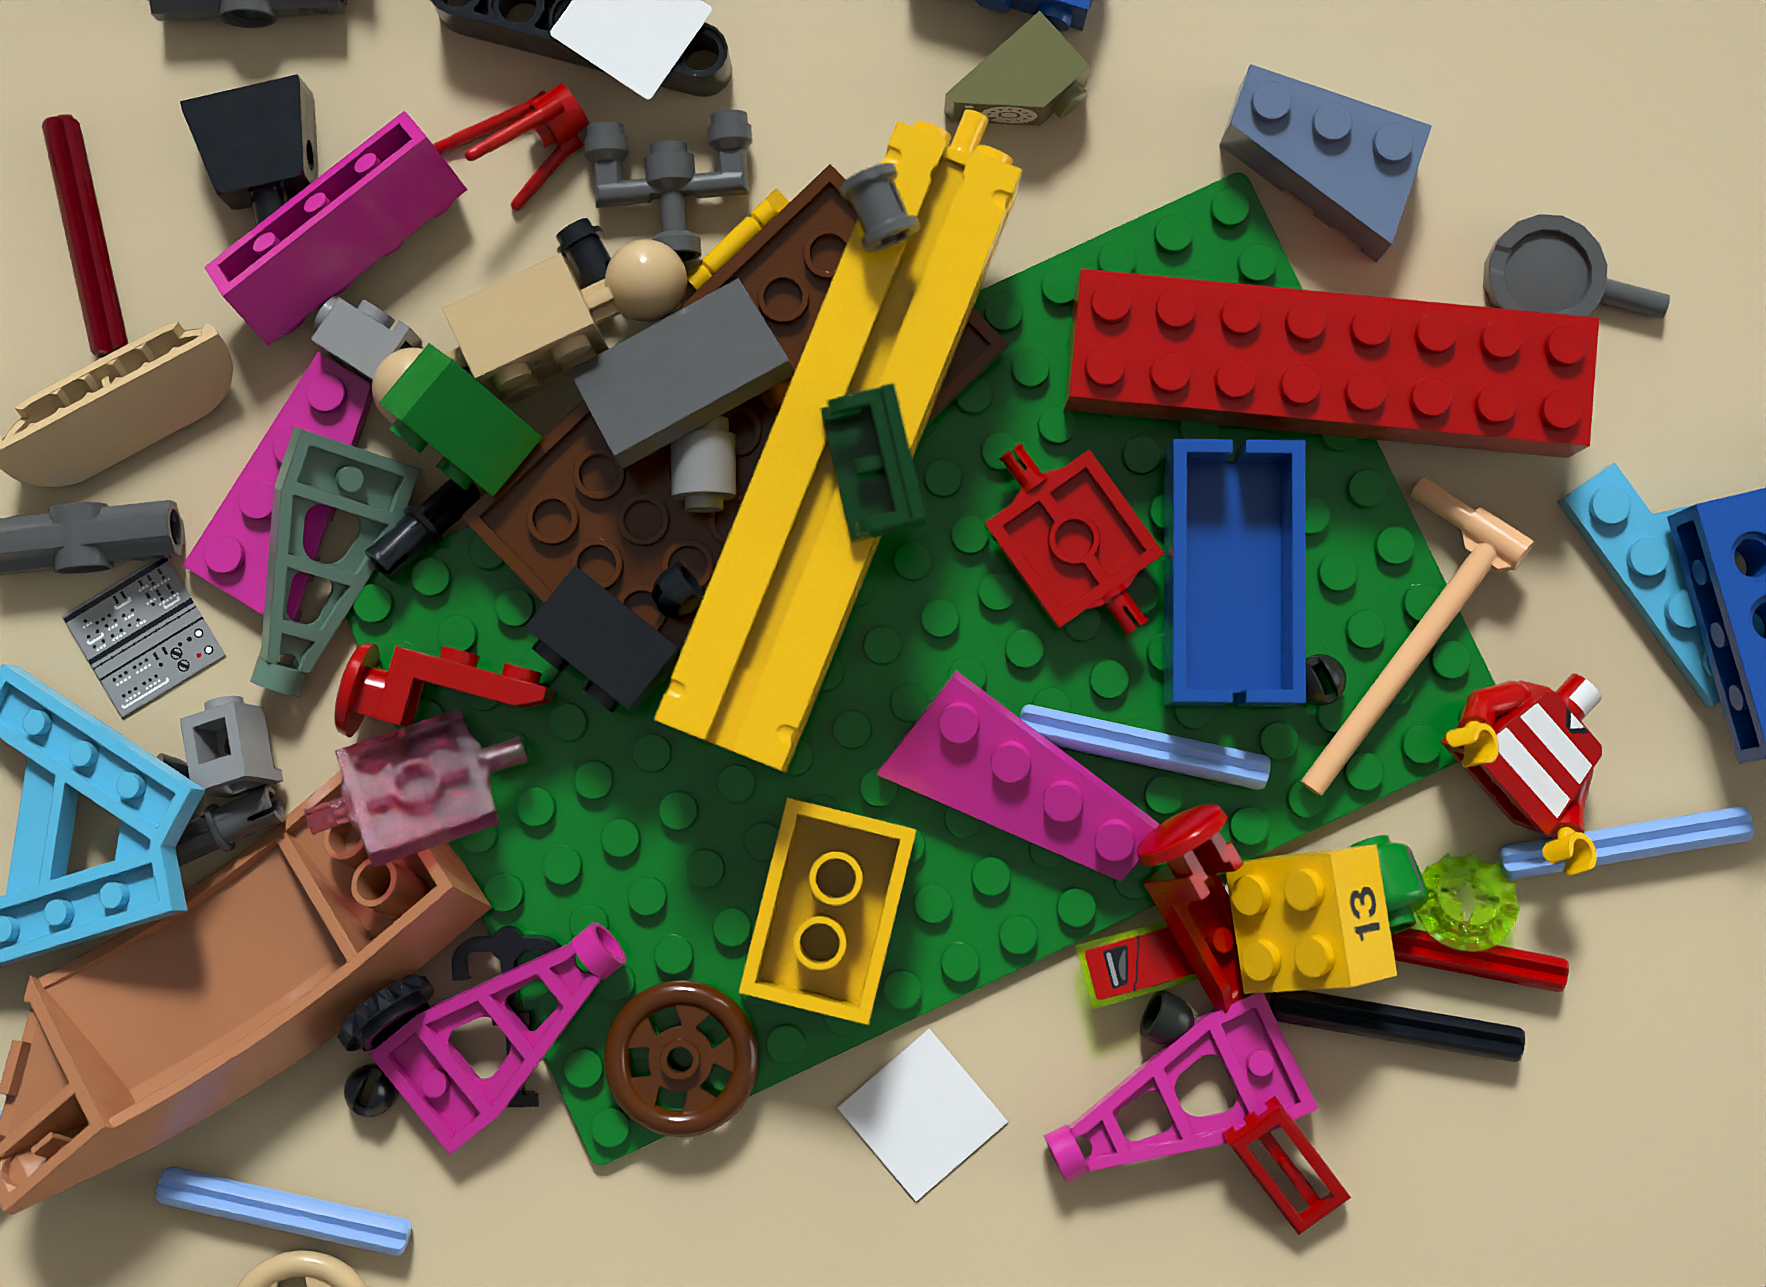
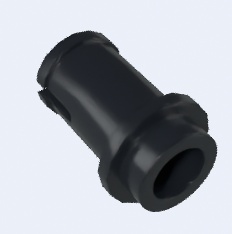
M583 218L569 224L556 235V239L560 244L557 248V253H561L563 257H568L585 288L605 279L606 269L611 260V256L600 239L603 235V230L598 225L592 226L588 218Z

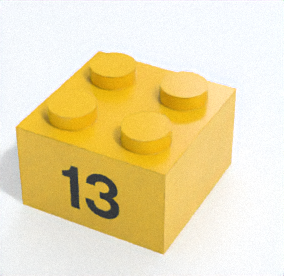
M1377 844L1242 861L1244 865L1237 871L1226 873L1244 994L1347 988L1397 976Z

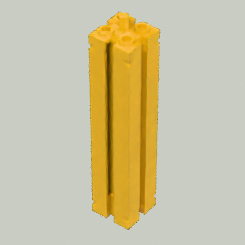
M965 110L950 147L948 144L951 135L934 124L915 121L914 125L910 126L897 121L888 142L883 161L881 160L880 164L894 163L898 172L894 180L908 215L917 216L921 229L910 238L880 251L865 252L861 243L865 233L859 219H857L671 677L670 687L667 693L664 694L654 720L787 773L800 736L804 731L881 539V536L853 543L851 541L821 408L827 407V401L830 399L894 383L913 459L999 245L1003 230L1015 205L1017 188L1022 174V169L1012 166L1013 160L1010 156L995 148L979 145L989 122L985 115L974 110Z

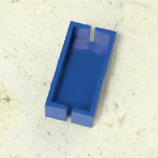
M1173 439L1165 450L1164 706H1224L1233 702V693H1235V706L1294 707L1306 703L1305 440H1245L1235 451V463H1225V460L1233 453V439Z

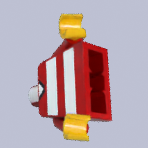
M1572 673L1556 692L1549 687L1522 680L1507 681L1474 690L1467 698L1458 727L1450 730L1440 743L1513 824L1546 836L1551 833V837L1554 840L1546 843L1542 849L1543 856L1548 862L1554 864L1565 860L1564 873L1568 877L1592 869L1597 861V853L1592 840L1584 834V812L1594 773L1593 768L1602 756V745L1581 721L1601 701V693L1592 683L1576 673Z

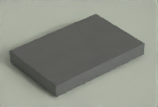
M738 278L571 369L569 373L621 469H624L790 378L795 374V371L787 355Z

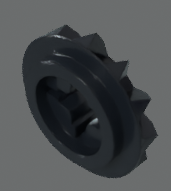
M418 974L407 975L400 981H392L386 988L379 992H374L368 1000L357 1005L356 1010L344 1018L337 1038L349 1052L359 1049L370 1051L377 1048L417 1014L429 1007L428 1001L434 993L433 986L426 976H419Z

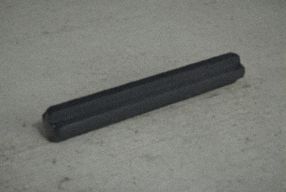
M1305 990L1272 992L1269 1006L1277 1022L1510 1062L1520 1061L1524 1052L1525 1031L1516 1026Z

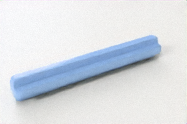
M1030 704L1025 705L1020 713L1019 718L1057 747L1255 790L1265 788L1269 778L1271 764L1270 758L1266 755Z
M1732 807L1587 831L1584 834L1592 840L1597 853L1595 866L1749 841L1754 836V827L1750 811L1747 808ZM1552 837L1502 845L1498 848L1499 867L1503 877L1506 879L1514 880L1562 872L1565 869V860L1552 864L1544 858L1542 849L1546 843L1554 840Z
M176 1167L163 1170L156 1187L155 1199L160 1204L393 1256L401 1255L406 1250L411 1234V1222L405 1218Z

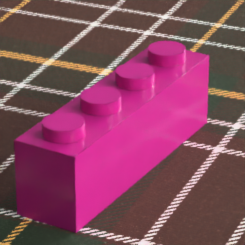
M404 110L204 268L222 297L269 346L282 335L296 330L304 322L307 315L330 297L346 291L358 275L381 257L388 256L398 250L404 240L431 218L444 214L452 206L454 200L468 189L428 137Z

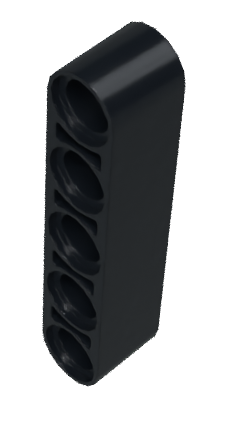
M431 0L442 22L449 30L460 35L605 72L550 34L551 29L572 0H471L466 5L460 7L447 5L448 0ZM526 3L536 7L533 15L526 21L515 23L507 20L508 13L516 5ZM704 22L660 87L694 96L709 97L718 94L727 86L731 78L732 64L727 42L718 28ZM700 50H709L718 56L715 64L705 70H694L686 65L688 58L694 52Z

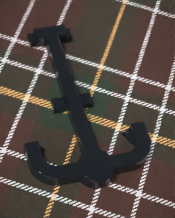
M503 926L492 936L471 937L456 948L452 956L453 981L471 979L468 973V957L472 952L491 951L497 959L501 960V971L505 973L517 967V957L523 951H542L548 953L561 947V945L549 936L524 935L515 926ZM518 989L508 996L506 1002L525 1025H531V1011H520ZM492 1019V1026H498ZM506 1036V1051L508 1056L511 1048V1041ZM524 1084L508 1107H538L540 1105L539 1093L525 1091Z

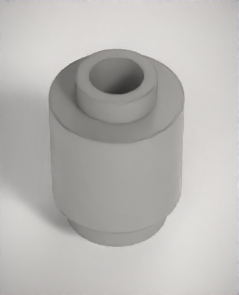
M719 416L670 443L671 498L684 501V508L687 512L712 513L723 511L724 501L737 497L736 436L734 433L729 432V419Z

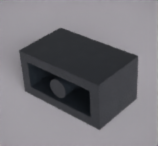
M577 566L572 568L525 626L526 629L539 638L532 649L560 672H563L571 664L590 680L583 687V690L611 713H614L620 704L627 710L635 713L679 659L682 650Z

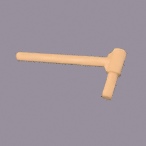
M1425 476L1416 484L1410 498L1460 529V536L1463 537L1465 551L1469 553V556L1300 781L1307 789L1320 797L1331 785L1491 568L1496 572L1515 571L1526 559L1535 543L1534 540L1484 508L1478 507L1475 509Z

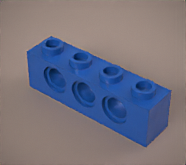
M1766 488L1695 504L1667 517L1739 764L1766 759ZM1735 551L1739 552L1745 560V575L1739 571L1735 564ZM1754 612L1763 621V637L1756 632L1753 626Z

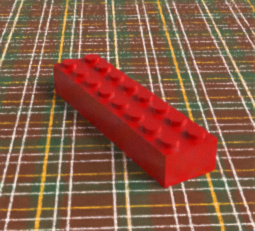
M1081 269L1074 292L1064 410L1569 458L1590 446L1599 318Z

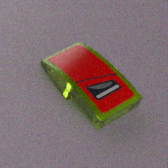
M1164 919L1136 926L1128 931L1074 944L1089 1005L1092 1009L1198 979Z

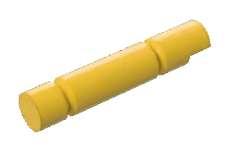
M777 188L750 213V217H745L701 260V264H696L687 273V283L695 292L789 203Z

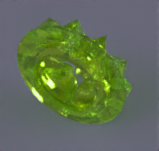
M1475 852L1457 857H1451L1447 853L1430 867L1426 866L1422 877L1427 887L1429 898L1427 903L1416 914L1424 929L1435 940L1456 950L1475 952L1487 950L1498 945L1511 933L1521 907L1517 903L1516 883H1510L1501 873L1499 863L1490 865L1485 861L1479 860ZM1466 882L1471 883V888L1474 889V898L1484 901L1485 904H1477L1468 920L1464 921L1465 911L1462 910L1461 900L1453 898L1451 895H1459L1462 887L1465 886Z

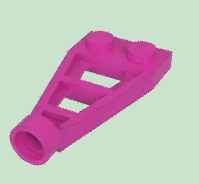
M592 922L576 935L572 942L428 1007L369 1053V1055L449 1155H451L508 1107L600 981L609 977L626 963L625 953L615 937L604 926L597 922ZM576 955L590 972H585L578 967ZM534 980H542L558 999V1006L537 1030L529 1031L506 1000L510 994ZM480 1017L492 1018L511 1041V1048L507 1058L495 1074L489 1078H480L450 1041L451 1034L455 1028Z
M1251 993L1232 1004L1227 1013H1224L1223 1010L1216 1011L1214 1009L1197 1018L1191 1029L1172 1044L1161 1048L1078 1119L1069 1125L1066 1124L1045 1134L1044 1138L1064 1181L1068 1183L1094 1170L1227 1144L1222 1133L1232 1126L1236 1131L1246 1125L1243 1118L1252 1111L1260 1115L1267 1110L1265 1102L1273 1096L1277 1097L1293 1120L1317 1110L1318 1107L1264 993ZM1215 1055L1220 1058L1237 1093L1236 1102L1231 1109L1225 1112L1205 1116H1192L1182 1109L1175 1094L1177 1078L1200 1057ZM1148 1091L1158 1092L1170 1116V1128L1165 1132L1138 1141L1126 1139L1117 1123L1119 1111ZM1277 1124L1275 1127H1273V1128L1270 1129L1269 1131L1271 1132V1131H1273V1130H1275V1129L1280 1128L1281 1126H1280L1279 1124ZM1082 1136L1089 1140L1091 1144L1089 1156L1083 1157L1075 1138Z

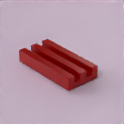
M1273 1096L1265 1102L1267 1110L1260 1115L1252 1111L1243 1118L1246 1125L1237 1131L1232 1126L1222 1134L1296 1233L1300 1235L1351 1197L1277 1097ZM1277 1124L1281 1126L1330 1191L1323 1198L1318 1196L1269 1130ZM1259 1139L1310 1206L1302 1213L1298 1212L1248 1145Z

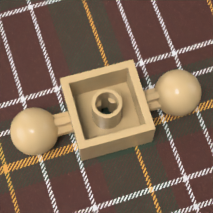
M649 239L636 240L622 246L613 255L607 266L605 279L581 290L563 255L559 253L443 307L442 310L459 344V347L444 354L454 360L499 400L506 398L508 403L523 400L542 388L541 380L560 371H563L565 376H571L569 373L571 369L609 349L598 324L621 313L636 321L652 322L663 319L674 312L681 304L687 289L685 266L678 254L668 245ZM405 348L391 353L379 364L374 373L372 381L374 403L381 415L392 424L397 418L380 405L379 402L422 352L423 349Z

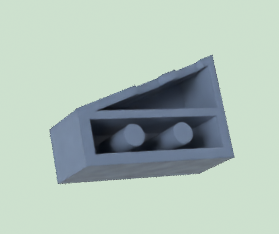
M1250 64L1239 86L1219 145L1279 190L1283 191L1286 189L1314 210L1315 217L1329 227L1331 224L1362 246L1361 251L1377 262L1393 243L1432 125Z

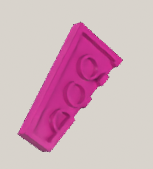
M317 352L182 566L264 616L273 492L294 426L357 447L373 401L372 384L320 352ZM317 504L307 511L304 521V551L310 559L318 562L321 558L318 554L329 521L333 522L337 508L324 504ZM299 572L293 577L286 608L287 615L291 620L300 621L302 615L300 608L309 581L313 582L315 575Z
M957 670L883 762L876 774L1118 881H1122L1139 861L1136 852L1139 843L1149 832L1160 825Z

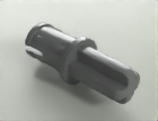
M266 784L260 787L259 790L221 807L214 803L206 806L204 815L188 822L175 847L179 867L220 848L224 852L232 851L235 849L236 841L274 824L278 825L284 822L285 812L280 799L272 803L270 801V798L276 796L275 790Z

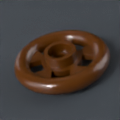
M674 980L663 982L635 995L615 1017L604 1046L605 1077L618 1106L629 1118L643 1128L670 1137L697 1136L725 1124L735 1116L747 1101L758 1073L759 1050L757 1039L744 1011L722 991L696 981ZM675 1007L682 1022L681 1026L668 1028L657 1035L649 1017L663 1009ZM708 1015L714 1017L728 1035V1038L716 1048H712L707 1037L696 1029L697 1025ZM648 1047L650 1049L648 1063L651 1075L632 1077L629 1060L630 1049ZM683 1047L691 1053L693 1061L688 1070L677 1071L671 1067L669 1053L672 1049ZM715 1063L731 1072L727 1084L717 1097L701 1088V1084L707 1079ZM660 1086L676 1092L686 1091L687 1098L683 1111L669 1110L656 1105Z

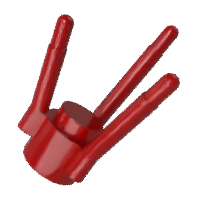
M560 83L548 92L543 90L528 101L456 132L433 145L442 154L499 130L465 152V158L472 162L528 131L532 132L544 148L554 142L557 146L511 201V208L514 211H519L537 193L561 163L572 153L584 146L577 134L590 123L575 97L563 83Z

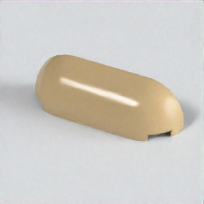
M179 322L170 323L151 331L33 394L15 408L22 418L13 425L4 438L0 437V469L15 480L32 486L47 488L69 486L100 473L201 419L221 403L231 386L233 362L224 340L209 323H206L202 329L184 330Z

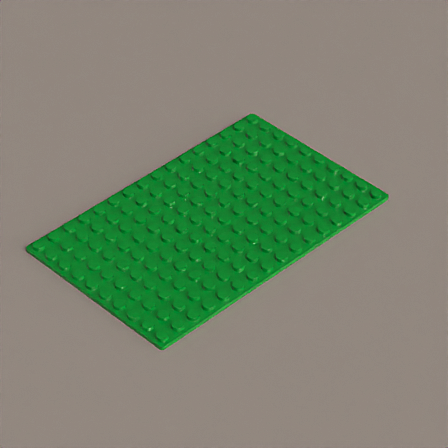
M1237 172L980 290L973 308L1008 343V348L924 429L912 460L926 514L925 526L881 536L804 731L796 746V751L787 773L654 720L664 694L667 693L670 687L673 672L646 698L635 713L627 710L621 704L614 713H611L583 690V687L590 680L571 664L563 672H560L532 649L539 638L526 629L525 626L542 607L544 602L470 526L443 538L444 543L439 547L432 545L411 562L394 581L386 578L378 569L374 570L345 617L358 646L363 643L378 645L380 652L379 669L389 670L395 646L439 657L442 646L480 656L477 668L501 675L504 663L540 672L542 676L539 685L555 691L552 703L523 709L425 682L413 727L394 725L449 846L465 864L492 907L482 916L490 936L499 928L511 925L519 928L524 935L549 936L559 942L561 946L572 942V939L592 922H597L615 937L625 953L626 963L609 977L600 981L545 1055L548 1066L586 1150L594 1163L598 1165L608 1164L665 1137V1135L643 1128L623 1112L611 1094L604 1071V1046L615 1017L629 1000L653 985L674 980L696 981L722 991L740 1006L754 1029L759 1050L758 1073L752 1092L749 1095L750 1097L1156 905L1144 882L1166 865V862L1154 866H1143L1138 861L1124 879L1118 881L876 775L883 762L956 670L1017 717H1020L1022 708L1030 704L1269 757L1271 768L1265 788L1255 790L1058 747L1159 824L1178 813L1205 804L1220 806L1228 818L1219 832L1226 843L1232 842L1242 861L1252 860L1457 763V760L1440 742L1450 730L1458 727L1467 698L1471 692L1496 685L1460 611L1322 797L1314 794L1300 782L1447 585L1377 440L1064 410L1074 292L1081 269L1302 289L1254 188L1245 174ZM1173 439H1233V453L1225 460V463H1235V451L1245 440H1305L1306 658L1316 654H1325L1340 662L1347 678L1346 687L1341 697L1335 702L1324 706H1311L1304 703L1294 707L1235 706V693H1233V702L1224 706H1164V555L1140 571L1126 589L1143 615L1148 618V621L1126 636L1105 605L1082 612L1057 630L984 527L985 522L1011 505L1022 489L1004 463L999 460L1000 457L1009 450L1012 453L1013 447L1022 443L1026 452L1041 473L1044 474L1047 471L1064 468L1090 449L1164 552L1165 450ZM1320 663L1312 666L1311 668L1318 677L1325 695L1334 692ZM787 798L916 830L868 1025L739 993ZM523 951L517 957V967L546 953L542 951ZM576 955L578 967L585 972H590ZM534 980L519 989L520 1004L524 1011H531L532 1024L530 1026L535 1031L556 1010L559 1001L542 980ZM675 1007L663 1009L649 1017L657 1035L668 1028L681 1026L682 1024ZM708 1015L696 1027L697 1030L707 1037L712 1048H716L728 1038L722 1025L711 1015ZM648 1047L630 1049L629 1060L632 1077L651 1075L648 1063L650 1049ZM676 1047L670 1051L669 1063L673 1069L686 1071L691 1067L692 1055L686 1048ZM716 1063L713 1064L712 1070L707 1079L701 1084V1088L717 1097L727 1084L731 1072ZM660 1086L656 1105L669 1110L683 1111L687 1093L686 1091H671Z

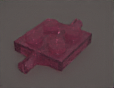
M457 709L335 750L343 775L341 785L342 797L309 809L305 808L304 813L312 835L351 822L353 828L362 836L372 866L375 868L501 824L490 794L492 783L490 773L528 761L519 736L481 749L480 744L468 733L461 710Z

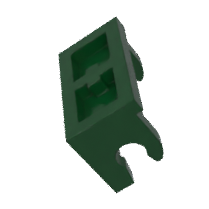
M889 383L878 388L828 400V406L821 408V414L852 543L925 526L926 514L895 384Z

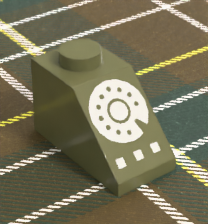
M1039 11L946 93L944 113L953 122H960L965 110H974L985 115L989 119L988 123L1040 126L1054 113L1062 119L1073 111L1087 95V91L1083 87L1086 85L1091 65Z

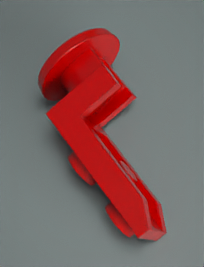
M363 643L352 654L341 678L335 702L334 722L337 732L349 738L357 732L365 716L412 728L425 682L523 709L552 703L555 691L539 685L542 676L540 672L504 663L501 675L477 668L480 656L442 646L439 657L395 646L389 670L386 671L379 669L380 652L378 645Z
M1205 804L1185 810L1162 822L1142 839L1136 852L1140 864L1143 866L1167 863L1146 880L1144 885L1216 1011L1223 1010L1224 1013H1227L1232 1004L1247 994H1244L1230 898L1217 874L1235 872L1244 863L1232 842L1226 843L1219 832L1227 821V815L1220 806Z

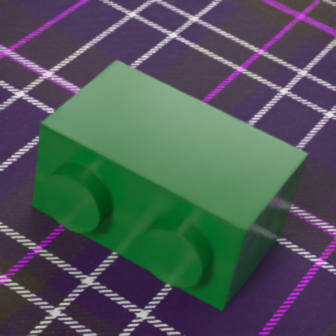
M430 343L427 344L379 402L380 405L397 418L389 429L418 453H421L428 444L443 455V458L436 467L465 491L473 482H476L490 495L494 496L542 439L538 432L454 360Z

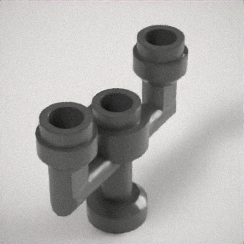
M722 110L710 115L711 126L708 127L709 146L717 153L718 172L696 174L694 155L688 152L687 143L678 140H665L650 145V155L644 158L645 178L623 180L622 163L628 156V139L624 135L623 124L602 121L587 125L586 137L584 138V154L593 165L596 208L648 204L653 199H660L662 232L658 233L652 240L668 245L678 254L682 262L701 257V239L693 232L687 230L685 196H694L696 199L749 194L746 151L753 140L752 127L748 123L747 113L741 110Z

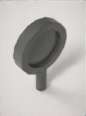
M1538 214L1517 221L1494 242L1484 262L1483 287L1491 308L1587 317L1597 308L1599 303L1662 319L1670 303L1669 294L1608 279L1607 262L1600 243L1583 225L1561 215Z

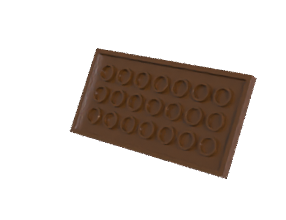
M829 164L675 312L739 278L790 360L794 371H796L858 219L851 200L843 199L839 191L841 183L846 179ZM974 308L926 427L1008 348V343ZM793 376L720 415L729 419V432L734 433L736 436L737 497L724 501L723 511L712 513L687 512L684 508V501L671 498L670 444L621 469L583 399L538 442L494 496L486 492L461 518L544 603L572 568L577 566L680 650H683L698 611L683 619H674L662 615L651 595L654 582L664 570L679 561L689 569L706 593ZM678 660L667 672V674L662 678V680L658 683L654 690L675 670Z

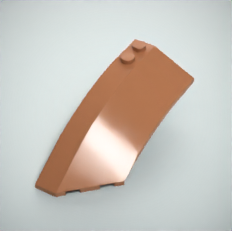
M365 748L288 814L284 822L274 826L216 872L187 890L184 894L188 911L126 929L103 944L40 978L30 975L23 1002L31 1004L22 1041L12 1040L0 1083V1094L6 1095L0 1118V1206L4 1213L11 1215L18 1213L168 1141L229 1106L337 1035L344 1018L352 1014L356 1010L357 1005L368 1000L374 992H379L386 988L392 981H400L407 975L415 974L492 908L465 864L373 752Z

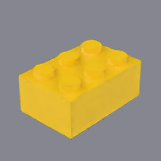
M787 798L739 993L868 1025L916 830Z

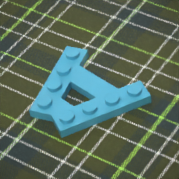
M1613 463L1557 501V503L1706 707L1715 706L1720 702V698L1667 519L1668 516L1693 505L1652 514L1616 463ZM1735 551V553H1734V557L1741 555V554H1740L1739 552H1737V551ZM1754 612L1753 626L1756 632L1763 637V621Z
M2 664L0 667V738L26 755L27 763L7 890L5 895L0 896V967L188 911L175 847L206 790L19 666ZM79 792H81L121 819L115 861L66 875Z

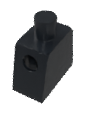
M298 74L180 101L182 112L218 197L234 210L252 207L256 226L287 203L289 198L296 196L318 178L315 101L313 93Z

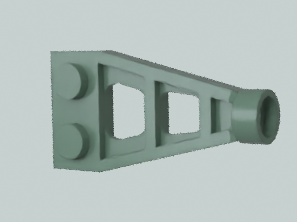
M294 426L274 486L262 642L250 682L275 692L300 697L307 673L310 674L376 568L371 562L372 559L366 556L365 550L404 518V509L408 507L420 468ZM317 504L328 505L352 513L359 521V533L342 559L332 564H324L310 559L303 548L305 515L311 507ZM299 572L328 579L331 583V592L319 617L310 624L291 620L286 611L292 579ZM282 654H291L295 659L292 664L278 661V658Z

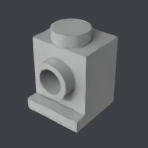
M331 297L322 306L314 321V329L317 331L311 338L327 354L371 382L377 367L388 355L400 349L417 348L422 341L409 326L400 320L394 329L390 330L395 320L368 301L363 299L359 306L355 308L340 297L338 299Z
M223 696L205 702V711L180 719L189 778L206 790L204 795L231 799L259 790L260 787L266 784L271 786L283 782L282 770L274 768L264 707L246 704L241 696Z

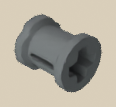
M881 163L859 171L843 181L839 188L842 198L851 200L865 235L861 239V243L865 252L880 251L910 238L921 229L917 216L908 215L894 180L898 172L894 163Z

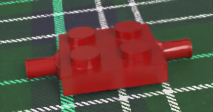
M1022 443L1013 447L1012 453L1009 450L1000 457L999 460L1004 463L1022 489L1012 504L985 522L984 527L1057 630L1082 612L1099 608L1103 605L1108 608L1126 636L1146 623L1148 618L1143 615L1126 589L1140 571L1162 557L1164 552L1090 449L1064 468L1047 471L1044 474L1041 473L1026 452Z

